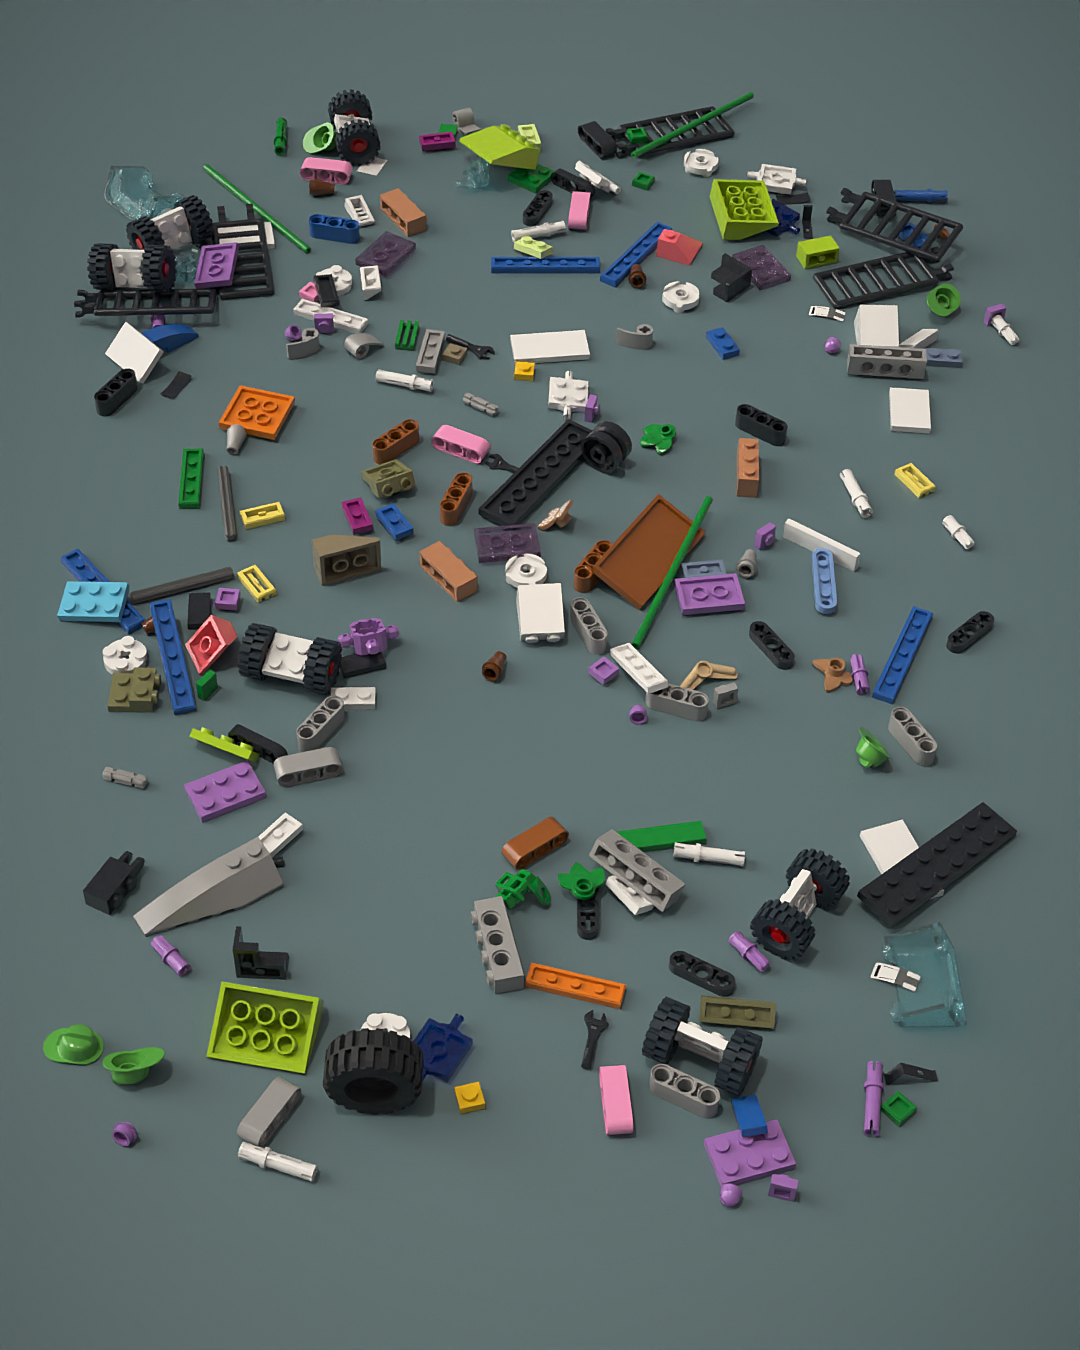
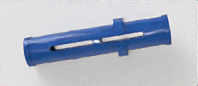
M894 190L896 201H927V203H931L932 201L947 202L948 199L946 197L948 196L947 190Z

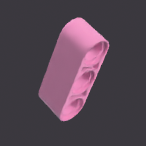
M308 157L303 162L300 175L308 181L315 178L328 183L346 184L350 179L353 167L346 161Z
M573 191L568 229L586 230L591 193Z
M442 425L431 438V443L437 450L475 464L480 463L491 449L486 439L449 425Z
M626 1066L599 1067L606 1134L633 1133V1117Z

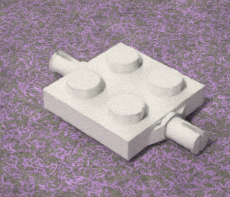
M581 161L576 163L575 169L581 172L579 176L591 181V184L597 188H601L607 193L612 191L618 194L621 191L619 186L592 170L589 165H585Z
M762 164L758 172L748 170L747 178L764 181L768 192L791 194L792 188L795 185H806V179L796 178L795 168Z
M566 371L565 378L550 377L548 408L564 411V420H566V417L567 420L571 419V412H585V406L588 401V381L573 380L572 371H570V376L569 371Z

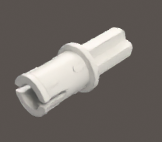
M996 315L992 318L991 324L998 330L1001 337L1004 336L1011 345L1019 342V338L1012 330V326L1007 324L1001 315Z
M952 515L944 518L942 524L951 533L953 539H957L965 549H970L974 546L973 539L966 533V528L963 525H960Z

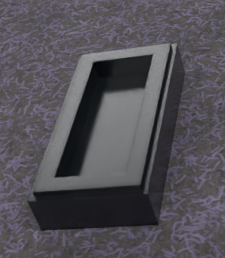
M332 274L315 275L313 281L320 307L339 306V298Z
M210 592L189 593L188 629H199L210 617Z
M382 652L372 655L352 654L343 656L340 660V668L344 678L386 668Z

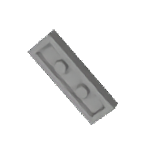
M426 329L416 363V371L435 373L445 339V331Z

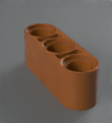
M414 419L404 420L375 439L372 443L374 462L383 464L392 461L419 442V423Z
M465 472L456 474L440 502V521L443 525H455L472 496V476Z
M608 540L598 541L575 568L574 589L577 592H589L600 580L590 570L613 545L612 542Z
M548 817L508 841L503 846L501 853L515 869L521 870L564 844L569 837V832L554 817Z

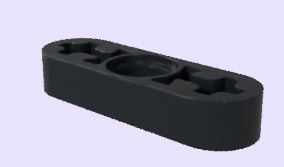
M561 168L551 173L550 177L553 184L570 193H573V191L591 193L590 198L596 193L595 187L590 182Z
M543 190L537 193L523 212L524 225L535 226L539 223L552 205L553 194L550 191Z
M986 611L976 613L948 636L947 649L956 654L964 652L992 629L994 616ZM965 630H972V631H974L976 634H974V635L967 634V633L965 632Z
M753 622L749 630L750 639L777 668L782 670L790 669L793 666L795 657L792 650L765 622ZM774 643L777 647L770 648L766 644Z
M236 724L228 732V737L234 739L233 743L240 746L242 742L254 747L253 752L259 754L260 758L272 764L279 757L288 755L286 749L280 744L240 724Z
M599 887L595 889L593 897L585 900L577 898V934L585 940L594 939L598 935ZM585 904H591L594 910L587 912L581 907ZM586 920H590V930L585 928Z
M676 951L671 954L669 970L674 975L721 997H727L733 993L735 978L731 973L684 951ZM680 961L684 962V964H680V966L676 965V963H679ZM697 970H705L709 975L705 978H700L695 972ZM724 981L728 983V985L725 984L724 987L720 986V984H722Z

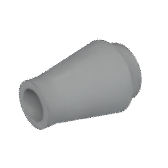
M234 424L227 430L226 451L229 454L236 455L247 434L243 426Z
M752 549L746 550L736 565L738 574L742 577H751L757 571V554Z

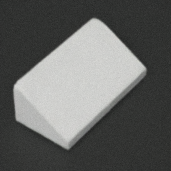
M378 266L360 267L364 300L381 291Z
M922 329L899 344V347L924 349L937 340L939 330Z

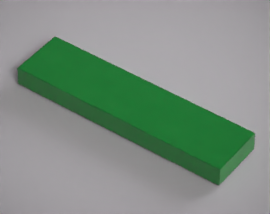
M203 448L183 449L179 509H200L204 460Z
M701 820L616 831L642 852L674 848L675 842L688 845H696V843L706 844V835Z

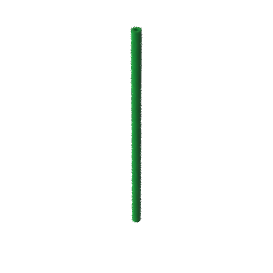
M749 92L631 152L632 158H637L754 98V94Z
M204 165L203 169L245 204L253 203L254 211L267 222H271L274 228L306 254L311 252V248L210 165Z
M710 496L705 497L631 644L635 649H639L713 501Z

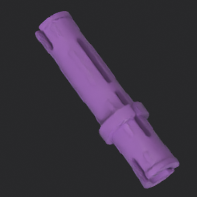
M870 1061L867 1063V1081L864 1083L866 1104L863 1133L868 1137H871V1127L873 1137L880 1135L881 1093L884 1092V1084L882 1083L883 1063L876 1061L875 1071L873 1067L874 1062Z

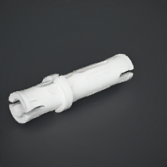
M564 221L550 224L547 222L540 226L512 230L511 236L513 242L525 236L531 238L540 236L550 237L552 234L566 232Z
M380 369L376 373L377 382H385L409 387L411 390L420 389L432 392L434 387V380L420 378L414 374L409 376Z
M850 469L843 470V474L840 473V478L852 497L853 505L858 508L861 517L867 518L871 516L869 512L872 514L873 509L868 503L867 495L862 492Z
M675 842L673 857L694 859V862L701 860L743 867L745 858L744 851L703 847L698 843L696 845H688Z
M243 1141L238 1152V1158L259 1164L261 1168H273L313 1182L317 1173L318 1165L272 1151V1148L269 1147L262 1148Z

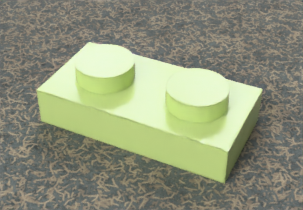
M535 124L519 125V135L527 137L528 141L534 142L535 146L541 149V141Z
M528 236L514 242L515 250L540 259L553 254L552 246L542 241L533 240Z

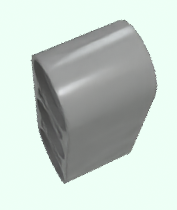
M582 597L573 599L571 601L570 620L590 653L594 655L605 653L607 649V630L587 599Z
M668 683L667 688L649 694L646 692L645 703L647 707L656 711L693 721H702L707 717L709 698L702 692Z
M327 697L297 728V744L301 752L316 750L344 721V701L341 697Z
M894 708L891 712L888 730L915 763L923 767L932 765L937 750L936 741L907 708Z
M334 747L282 756L276 759L273 764L278 784L284 787L335 777L343 770L338 751Z
M657 1064L651 1069L649 1089L652 1094L702 1118H712L717 1114L720 1093L717 1088L665 1064ZM705 1100H708V1101H711L712 1103H705L704 1101H705Z
M280 1076L276 1077L241 1121L237 1129V1136L252 1145L263 1147L298 1102L302 1091L301 1088Z

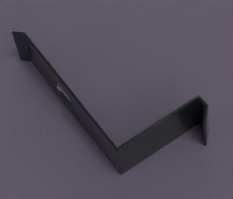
M803 205L802 225L804 239H813L811 227L813 206Z
M899 1063L887 1074L884 1073L886 1085H890L903 1074L934 1082L938 1081L935 1070L905 1063Z

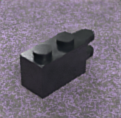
M129 851L124 852L119 859L110 856L83 889L86 905L111 915L115 908L120 907L126 894L135 888L137 883L136 876L144 866V858L137 857L129 865L133 854Z

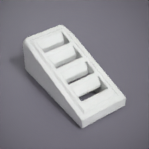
M362 195L345 199L344 207L351 218L359 222V227L375 224V220Z

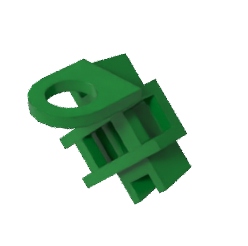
M521 869L516 875L506 872L495 883L499 890L496 897L502 896L504 905L506 904L510 910L519 900H525L523 896L527 892L536 895L544 906L551 903L550 893L539 876L536 877L529 871Z

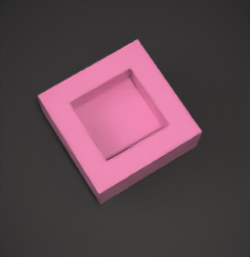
M309 282L299 291V297L316 303L319 299L314 283Z

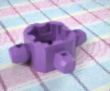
M362 619L350 624V635L348 633L340 635L338 642L341 643L342 648H349L352 645L355 653L358 655H372L388 648L387 639L397 638L399 630L395 625L385 628L381 619Z

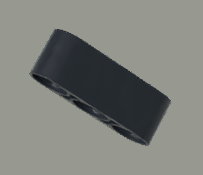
M596 121L578 126L580 139L599 158L617 153L615 140Z
M890 179L872 180V194L896 201ZM882 205L876 212L877 216H885L891 207Z
M122 369L95 393L94 400L98 415L110 416L138 390L136 372L133 369Z
M742 404L737 407L735 426L738 429L773 446L785 444L788 428L786 422L748 404Z

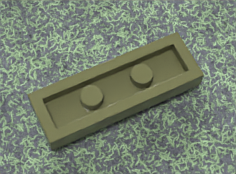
M701 995L699 1022L774 1028L776 1002Z

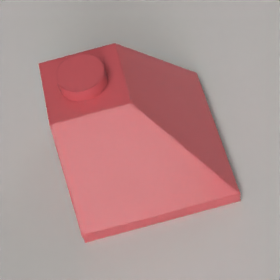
M664 229L658 238L657 257L690 266L703 243L673 230Z
M211 615L185 644L200 675H203L237 638L231 622Z

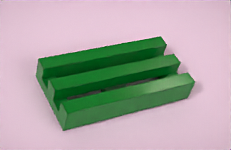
M400 320L395 349L414 350L419 321H415V324H412L410 320L407 323H404V320ZM406 328L403 344L400 345L403 330ZM410 329H413L410 345H407Z

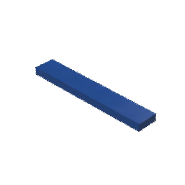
M656 222L600 276V281L616 287L630 274L633 265L640 264L657 248L658 238L663 230H672V228Z
M491 257V273H600L599 257H544L542 259L537 257Z
M79 549L60 557L61 563L79 582H109ZM126 601L121 622L117 623L129 635L142 628L141 623L146 620Z
M171 599L149 603L174 715L196 711Z
M913 606L877 682L872 698L890 704L894 703L931 622L933 612Z

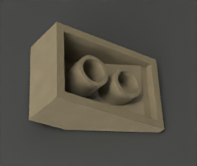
M331 534L312 539L314 570L322 586L382 570L379 538Z

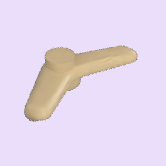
M700 661L681 683L680 687L693 690L706 678L736 679L738 674L734 667Z

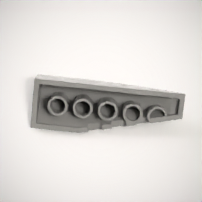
M256 837L186 877L153 900L133 917L146 937L176 928V925L189 922L190 924L206 916L212 915L214 917L221 915V912L234 909V911L242 909L282 887L283 882L270 853L259 837Z

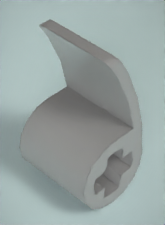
M470 107L453 111L454 124L458 125V129L463 134L467 135L481 130V128L474 124V115Z
M639 325L636 333L617 328V344L642 350L652 347L653 328L650 325Z
M314 328L303 330L302 341L286 344L287 358L290 360L298 359L318 352L320 349L319 332Z
M366 333L350 335L344 342L345 349L358 359L367 355L369 345H384L373 335Z

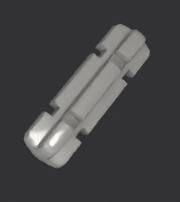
M470 393L464 395L463 402L465 404L471 405L491 416L497 414L499 409L497 405L490 404V402L475 397V395Z
M107 766L103 771V779L113 781L114 779L117 783L130 786L135 784V787L142 789L145 788L148 781L146 775L137 774L136 776V773L121 769L115 771L113 767Z

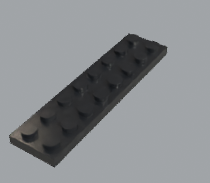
M568 419L478 508V514L509 530H513L584 458L581 452V442L593 430Z
M982 802L860 889L857 897L892 928L942 889H945L1014 838L1017 830Z

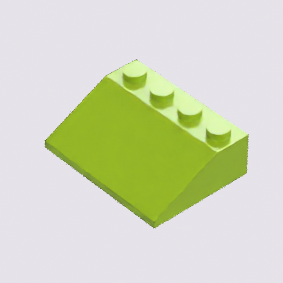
M505 124L500 126L493 125L464 136L459 140L463 145L494 165L536 170L541 149L535 146L534 142L528 141L527 137L519 135L518 131L511 130V127Z
M713 179L709 197L723 239L741 240L778 226L779 222L764 181Z
M221 981L206 1057L306 1074L320 1025L324 1000L318 997Z

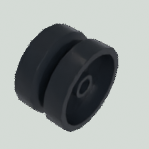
M609 421L599 423L581 442V452L586 462L602 473L613 472L632 451V442L626 431L619 425Z

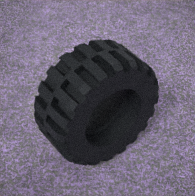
M363 1028L361 1031H348L346 1035L341 1034L334 1039L326 1050L323 1088L334 1103L343 1105L345 1109L350 1111L353 1109L357 1110L358 1113L371 1112V1114H379L380 1112H385L387 1114L392 1113L394 1110H403L406 1106L412 1105L421 1094L424 1064L423 1053L413 1040L410 1041L409 1037L398 1035L395 1031L390 1030L388 1032L376 1028V1030Z

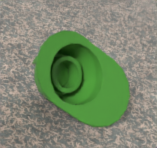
M327 122L310 129L303 139L304 150L312 154L322 150L330 151L334 149L337 132L334 130L333 125Z
M943 283L927 295V304L930 310L941 317L951 314L961 303L959 291L950 284Z
M863 727L859 728L862 737L856 747V752L862 765L866 768L871 765L878 767L888 758L892 759L889 757L883 744L871 732Z
M75 1024L68 1028L55 1030L47 1036L43 1044L45 1056L51 1061L78 1065L95 1062L100 1058L104 1049L101 1036L83 1024Z
M158 1047L121 1051L107 1055L102 1063L106 1069L111 1071L114 1084H136L146 1078L149 1067L159 1063L164 1058L165 1053L163 1049Z

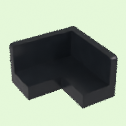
M726 253L723 254L721 266L711 273V278L720 283L713 288V295L728 302L749 288L751 285L752 268Z
M236 926L232 949L236 977L286 980L288 953L260 951L259 943L243 941L242 927Z

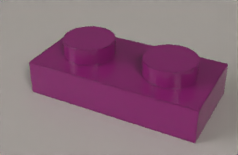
M453 132L419 135L422 151L456 147Z
M361 497L341 502L343 512L353 535L373 530V524Z

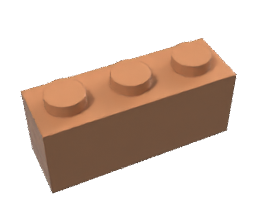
M399 188L380 195L381 210L407 237L426 230V214Z
M739 438L737 449V497L757 498L759 484V439Z
M438 541L419 551L420 567L456 602L477 592L478 577L476 573L468 569L464 562L452 553L449 547H445Z

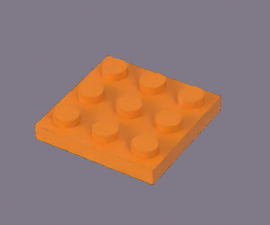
M240 385L219 421V428L228 430L231 425L238 424L245 428L248 435L275 440L295 404V397Z

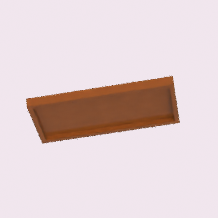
M658 493L594 564L590 571L640 610L663 583L693 521ZM699 527L686 555L706 533L701 527Z

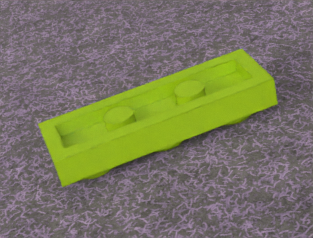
M203 727L200 731L192 728L189 737L255 763L257 762L259 754L252 751L254 747L242 742L240 746L233 744L234 739L221 735L219 739L213 736V731Z

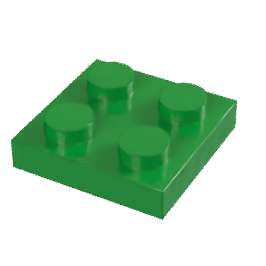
M538 163L536 170L516 168L508 175V182L536 194L551 182L550 176L554 170Z

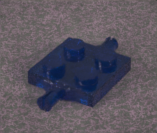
M772 199L771 202L779 224L777 227L766 231L776 237L785 231H791L795 235L799 234L800 228L796 227L794 223L800 219V213Z
M456 1013L449 1024L439 1023L429 1018L414 1039V1042L423 1053V1080L427 1075H433L448 1082L473 1045V1039L458 1030L464 1021L462 1015L459 1016Z

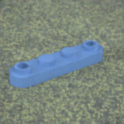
M818 548L813 551L811 559L815 608L822 614H831L836 610L837 605L833 554L825 548Z

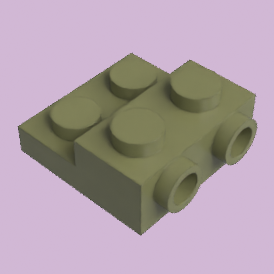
M397 459L360 471L362 479L370 485L371 492L378 498H387L395 492H404L415 486L413 471Z
M134 667L133 673H113L107 706L108 712L153 713L154 704H158L159 694L157 687L161 686V674H157L156 668Z

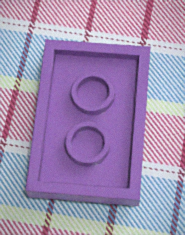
M237 242L202 246L194 281L196 289L232 285L239 251Z
M736 573L675 579L674 586L682 615L743 610L745 608V601Z
M248 760L184 784L185 792L202 823L266 798V792Z
M777 1119L766 1122L768 1129L766 1134L742 1137L739 1129L704 1139L705 1149L721 1188L726 1183L738 1185L795 1169L796 1162Z

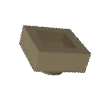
M450 343L442 354V360L460 365L467 355V348Z

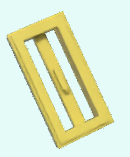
M912 463L895 470L894 475L918 498H921L923 494L925 496L928 495L929 491L931 493L935 492L936 486Z
M280 502L240 511V516L246 530L285 520V514Z
M256 565L237 572L238 579L258 603L262 602V598H265V600L269 599V595H277L276 589ZM253 571V573L262 582V584L266 587L267 590L263 589V587L259 584V581L256 578H254V576L250 572Z

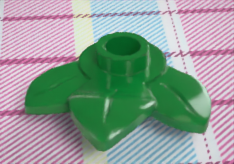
M658 424L648 425L643 429L645 435L642 437L640 445L641 447L655 446L657 453L661 455L671 448L672 441L677 433L676 428L671 424H664L662 426Z
M578 862L572 866L569 874H558L559 884L563 888L572 891L576 898L583 900L593 897L595 889L601 886L605 879L603 868H596L589 872Z

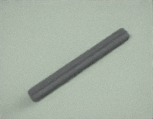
M219 466L217 470L225 539L227 541H234L236 539L229 471L227 466Z
M226 567L132 591L130 597L132 603L137 604L234 578V573L231 567Z

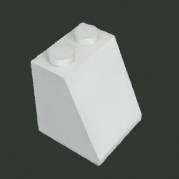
M860 305L854 320L857 345L899 347L897 305Z
M561 583L518 585L516 604L520 640L527 643H536L539 640L547 639L548 642H556L563 639L565 630Z

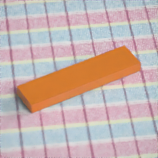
M532 962L525 981V987L616 1009L621 1008L626 991V984Z

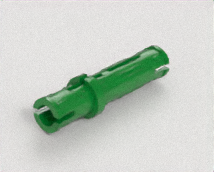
M278 118L276 121L274 152L279 156L284 155L285 146L287 145V120L285 118Z

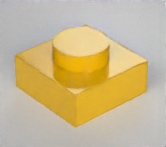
M516 362L514 380L533 381L535 363Z
M479 1082L454 1087L460 1114L485 1109V1101Z

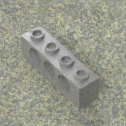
M850 344L847 358V374L923 379L927 363L926 349Z
M613 829L597 838L589 854V857L662 912L677 902L686 885Z
M499 896L474 901V911H470L472 925H477L478 931H475L477 944L482 945L483 948L481 951L482 964L488 966V971H486L488 985H493L495 994L524 989V974L503 897Z

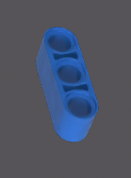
M314 214L309 217V232L313 238L349 244L357 243L360 240L359 222L356 220Z

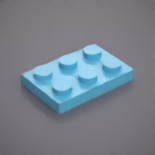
M67 581L57 617L60 621L121 622L130 586L128 582Z

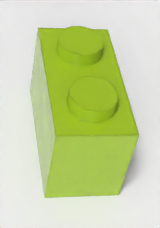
M831 235L798 242L796 257L804 269L838 263L840 248Z

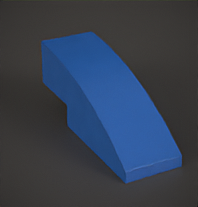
M168 324L142 332L161 350L164 349L168 353L199 337L197 332L184 324Z

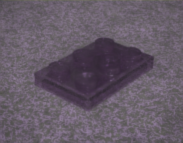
M385 231L355 259V263L360 267L378 266L379 275L386 277L416 249V243Z
M764 245L732 254L733 258L752 268L751 282L759 290L791 281V274Z
M535 523L474 528L479 563L508 561L516 555L517 558L524 557V554H534L541 558Z

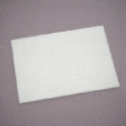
M375 157L373 161L368 160L369 164L367 165L363 162L357 171L377 176L387 160Z

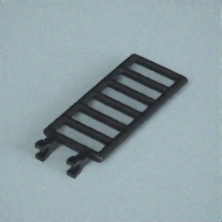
M710 106L622 124L616 130L607 128L606 132L614 140L625 138L629 144L626 145L624 143H617V148L621 151L617 152L616 156L618 159H621L641 148L638 143L631 144L626 135L627 129L651 126L661 138L666 133L659 124L667 123L671 130L674 131L679 128L674 121L681 119L686 125L691 122L690 117L696 116L700 118L716 110V108ZM719 115L715 119L725 131L717 132L711 123L707 121L703 123V126L710 134L702 135L695 127L690 130L695 137L687 139L682 134L678 136V141L672 142L670 140L642 155L734 136L735 132L722 115ZM646 132V134H647V136H648V142H646V143L649 144V143L653 142V140H652V138L649 136V134Z
M843 188L841 191V195L844 196L841 202L846 204L849 202L853 203L854 205L850 211L844 214L831 206L826 210V213L830 214L827 221L839 222V228L934 262H939L963 230L961 223L869 192H863L862 195L852 193L847 188ZM866 200L875 202L857 227L849 224ZM882 205L891 207L873 232L864 230ZM897 210L906 213L888 238L879 235ZM913 215L922 218L904 243L896 241V238ZM929 221L938 223L920 249L911 246ZM945 226L954 229L936 254L927 251Z
M253 203L246 204L247 220L226 221L224 206H217L219 222L212 223L214 226L213 245L220 244L219 239L259 236L260 241L238 243L239 250L261 248V253L240 254L237 256L236 262L263 260V264L235 267L234 274L263 271L265 276L233 279L232 285L218 287L219 297L221 299L273 294L274 285L264 220L262 218L255 219ZM249 225L258 226V230L228 233L218 232V228ZM266 283V288L226 291L225 288Z
M933 247L928 252L936 254L939 247ZM903 252L818 272L813 275V279L831 305L838 309L937 285L939 279H952L949 271H953L954 267L950 263L940 269L932 270L926 263L931 260ZM914 258L929 279L920 281L905 259ZM898 262L913 283L904 285L889 263ZM881 265L896 287L888 289L872 267ZM865 269L880 291L871 293L856 271ZM848 273L863 295L854 297L840 275ZM832 277L847 299L838 301L823 279Z
M214 288L172 289L169 293L149 292L147 290H101L98 293H88L85 290H78L77 296H83L85 300L74 302V307L82 309V311H76L75 318L83 317L85 314H94L95 316L213 314L215 312L217 290ZM179 296H190L189 307H178ZM198 296H209L208 306L196 307ZM124 297H134L132 308H121ZM142 297H153L151 308H140ZM172 297L170 307H159L160 298ZM104 298H115L113 308H102Z

